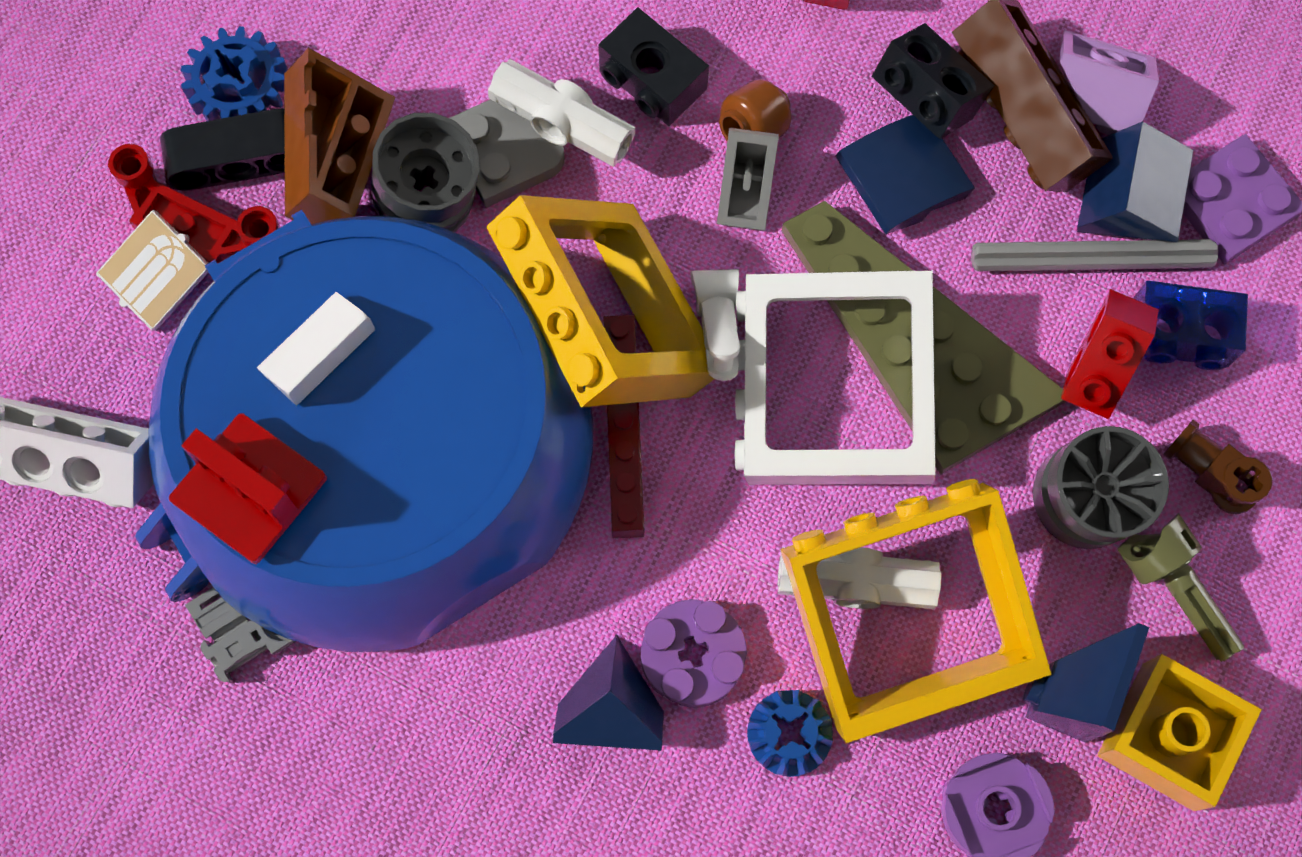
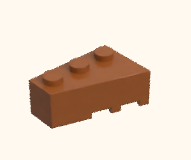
M309 47L284 73L285 216L293 220L291 215L302 210L309 222L315 224L333 219L355 217L372 168L373 150L380 133L386 127L395 97Z

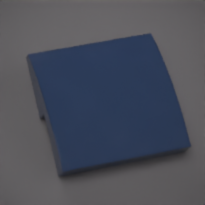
M914 115L895 121L839 150L835 156L885 235L922 222L930 211L966 199L975 189L944 140L934 135Z

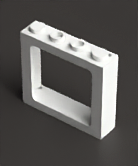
M933 270L746 274V291H737L736 295L737 321H745V340H739L740 350L737 355L739 370H745V389H736L735 413L736 420H745L744 440L735 441L736 470H744V477L748 485L934 484L936 473ZM907 300L911 304L913 436L911 446L906 449L773 450L769 448L766 444L768 306L776 301Z

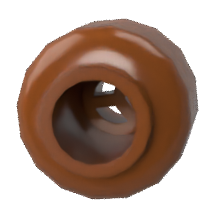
M762 79L750 81L729 94L722 102L719 119L720 130L727 141L729 128L779 134L780 138L790 128L792 118L790 100L781 88L769 81Z

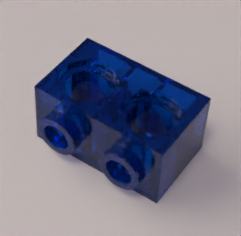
M1147 280L1133 297V299L1159 309L1158 319L1165 321L1171 329V333H1168L1156 326L1155 336L1144 354L1145 359L1149 362L1164 364L1179 360L1194 362L1196 367L1204 370H1221L1229 367L1246 351L1248 294ZM1204 325L1214 327L1219 332L1221 340L1211 337L1206 332Z

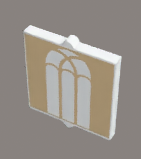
M152 210L97 271L96 275L120 298L119 305L121 307H129L152 331H156L208 274L204 266L208 262L188 243V235L179 234L157 211Z

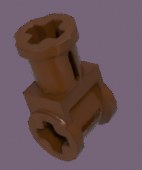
M1193 419L1163 455L1168 459L1175 457L1199 477L1195 483L1211 494L1214 503L1219 509L1229 514L1247 512L1255 506L1256 502H1259L1268 495L1272 487V476L1269 469L1263 462L1255 458L1245 457L1230 444L1223 449L1198 430L1199 423ZM1254 471L1255 474L1252 476L1249 472ZM1239 479L1246 484L1243 490L1244 493L1238 491L1235 487ZM1230 496L1233 500L1228 501L1227 498Z

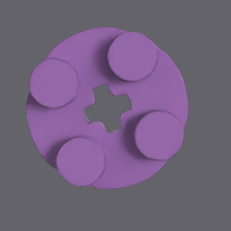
M697 599L675 602L658 612L654 619L646 626L641 645L642 669L653 690L662 697L664 696L672 702L689 708L709 706L726 697L742 676L747 656L746 641L737 621L718 603L712 601L704 602ZM694 639L697 645L704 644L707 647L708 653L702 656L703 665L700 667H693L690 660L681 662L678 653L685 650V641Z
M988 753L977 756L956 769L950 780L943 787L941 812L949 837L967 857H1031L1040 850L1046 841L1044 839L1049 832L1050 823H1053L1055 809L1050 788L1038 770L1028 763L1024 764L1020 760L1002 753ZM994 793L999 801L1008 800L1011 805V810L1004 814L1006 823L1003 825H998L994 818L987 819L983 808L989 805L987 796Z

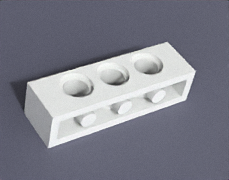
M0 397V480H4L11 485H27L54 491L61 496H78L101 501L112 507L134 508L154 484L149 459L148 428Z

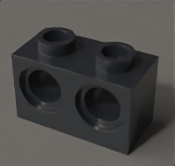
M926 23L892 40L871 76L939 139L973 120L995 86Z

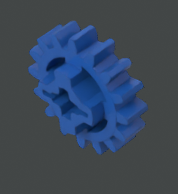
M243 26L238 27L235 36H228L226 30L220 28L218 30L219 39L216 41H212L205 35L201 37L204 46L201 52L195 49L188 50L187 54L193 65L181 66V72L186 80L181 84V87L196 115L203 114L206 121L265 111L269 105L282 107L283 102L278 92H284V73L288 70L284 58L281 57L276 43L271 42L267 44L262 32L257 31L249 38Z

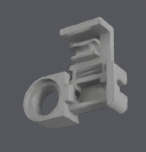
M214 587L185 604L206 639L211 636L215 642L211 645L210 641L204 640L201 643V651L206 659L212 662L215 667L214 672L222 682H233L229 675L231 672L266 650L276 655L296 642L264 629L252 620L248 621L245 616L238 613L222 597L202 609V607L220 597V594Z

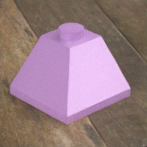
M1064 30L1061 37L1060 63L1082 108L1087 113L1091 122L1096 124L1095 128L1106 135H1111L1142 122L1159 83L1156 57Z

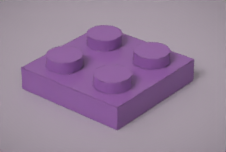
M1245 133L1191 168L1183 214L1203 239H1210L1217 243L1218 258L1225 265L1302 214V201Z

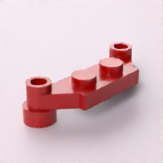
M121 145L109 157V170L117 182L125 188L134 212L129 220L132 227L136 229L152 210L157 211L179 234L189 236L188 243L208 263L213 260L220 263L280 228L275 215L266 207H250L244 210L236 221L157 182L153 173L154 167L151 159L145 150L138 145Z

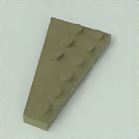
M826 201L815 205L784 222L782 225V233L808 273L913 271ZM933 287L935 467L941 475L1067 401L1061 399L1063 389ZM905 299L827 300L912 430L911 304Z

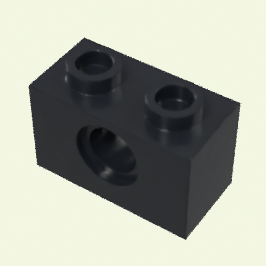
M639 7L598 44L599 70L603 78L616 89L622 87L634 97L637 106L644 114L650 118L657 116L667 126H670L707 90L709 65ZM655 67L660 71L648 74L642 72L641 69Z

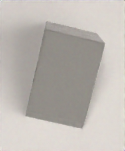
M729 128L717 217L718 225L765 231L779 134Z

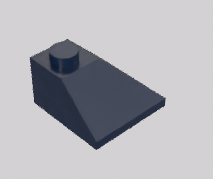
M1138 623L1049 664L1052 675L1028 682L1023 700L1029 702L1030 705L1025 718L1085 743L1115 731L1150 627Z

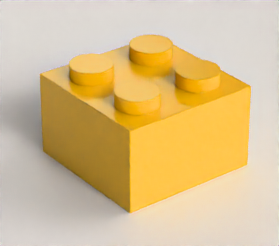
M1160 654L1142 664L1125 698L1115 731L1107 734L1097 756L1192 811L1216 807L1262 709L1171 658Z

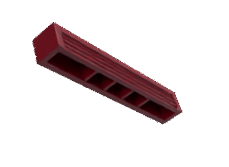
M635 315L603 316L604 328L615 348L624 354L636 353ZM639 402L607 405L612 538L644 537Z

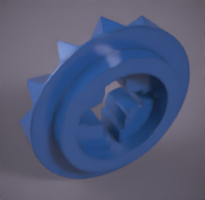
M800 690L776 691L760 701L750 716L747 728L749 747L756 760L772 773L787 777L807 774L816 769L825 760L833 743L832 718L827 714L818 699ZM804 715L806 719L802 723L804 726L799 733L805 739L804 743L809 746V749L802 744L799 746L796 742L791 741L777 751L774 747L779 742L778 738L782 731L777 726L778 722L772 717L775 716L778 720H784L790 724L795 719L798 720Z

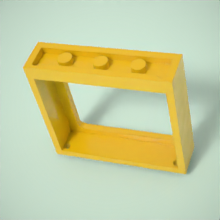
M520 195L486 226L581 407L691 398L714 380L707 370L703 329L634 204ZM557 238L585 239L595 242L654 352L624 354L615 348Z
M977 479L963 480L946 488L948 494L931 500H927L926 496L911 497L896 503V511L879 517H876L875 513L859 514L846 519L843 522L845 527L843 529L824 534L821 529L804 532L792 538L793 545L780 549L834 726L845 743L1052 675L999 490L985 483L979 484ZM954 516H963L969 528L1001 638L1000 649L993 654L865 697L854 695L818 579L817 565L824 559Z

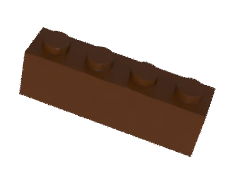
M989 0L952 31L960 46L958 53L995 85L987 96L986 102L992 108L998 110L1006 124L1004 126L1006 137L1016 148L1021 149L1029 163L1027 166L1028 174L1038 187L1045 191L1068 192L1113 159V156L1082 108L1018 0Z

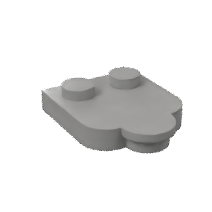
M491 99L449 118L455 120L470 134L479 152L480 172L475 189L485 208L554 177L563 167V146L555 145L542 138L531 126L529 120Z

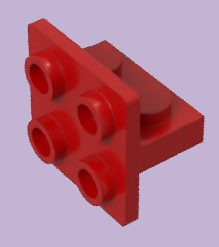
M240 413L222 434L219 433L214 440L197 428L185 440L181 447L196 464L169 495V500L173 505L248 561L258 564L326 482L327 476L321 469L248 416Z

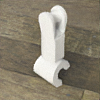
M739 269L691 271V282L695 288L697 301L696 312L699 317H702L708 373L716 380H731L737 376L739 370L737 355L739 354L740 344L735 315Z

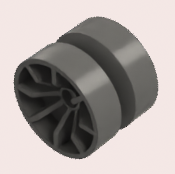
M1115 426L1094 428L1084 432L1053 452L1042 463L1033 484L1034 507L1043 526L1059 541L1081 549L1102 548L1142 532L1157 520L1165 507L1168 497V473L1158 451L1141 435L1129 429Z

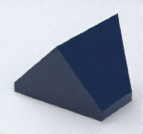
M617 635L558 703L553 743L662 751L664 711Z

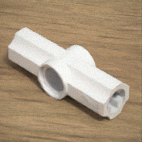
M511 59L500 64L488 88L489 99L529 120L531 126L542 138L559 146L567 145L569 142L613 167L623 160L635 136L634 126L594 105L590 96L575 83L564 79L553 83Z
M860 547L824 559L819 562L816 568L824 598L832 599L833 603L838 606L856 609H873L880 607L881 604L935 609L938 606L941 590L939 562L883 557V553L878 550ZM780 553L777 581L778 594L794 596L785 563Z

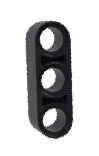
M284 108L184 125L166 130L160 136L166 185L175 190L188 191L285 173Z

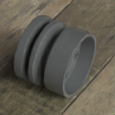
M412 113L394 120L380 133L373 150L371 198L372 206L377 216L417 220L456 232L468 218L473 205L475 188L480 172L479 152L470 134L455 120L436 113ZM424 185L429 186V187H425L421 192L418 191V190H421V189L424 187Z

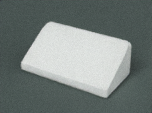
M335 292L273 351L257 369L297 406L376 329L371 319L362 310Z

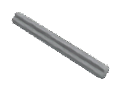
M1210 239L1179 240L1178 242L1133 240L976 243L973 245L971 252L972 267L976 271L1212 268L1218 261V245Z

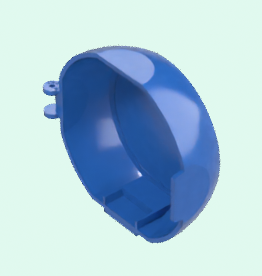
M300 210L291 215L293 221L220 263L213 260L204 265L213 282L197 298L181 320L167 346L158 369L152 394L148 435L153 483L160 504L137 531L135 538L142 549L157 547L170 539L174 542L185 564L165 588L172 602L192 597L203 590L210 582L220 596L238 613L262 628L289 640L317 648L344 652H382L418 646L536 572L553 557L572 525L588 482L593 454L594 423L592 407H581L507 265L503 258L495 252L465 236L440 226L417 220L389 216H358L311 224L304 212ZM337 292L362 310L371 319L376 330L296 406L257 367ZM240 413L245 414L321 469L327 476L326 482L258 564L248 561L173 505L169 500V495L196 464L181 447L185 440L196 428L214 440L219 433L222 434Z

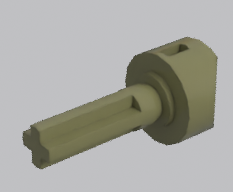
M1178 513L1162 528L1160 534H1135L1130 536L1118 547V551L1139 583L1142 585L1164 580V584L1216 660L1222 662L1229 659L1233 654L1240 652L1245 647L1192 567L1188 565L1202 547Z

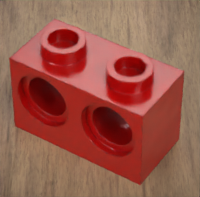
M1110 289L1067 371L1061 399L1109 419L1155 336L1159 309Z

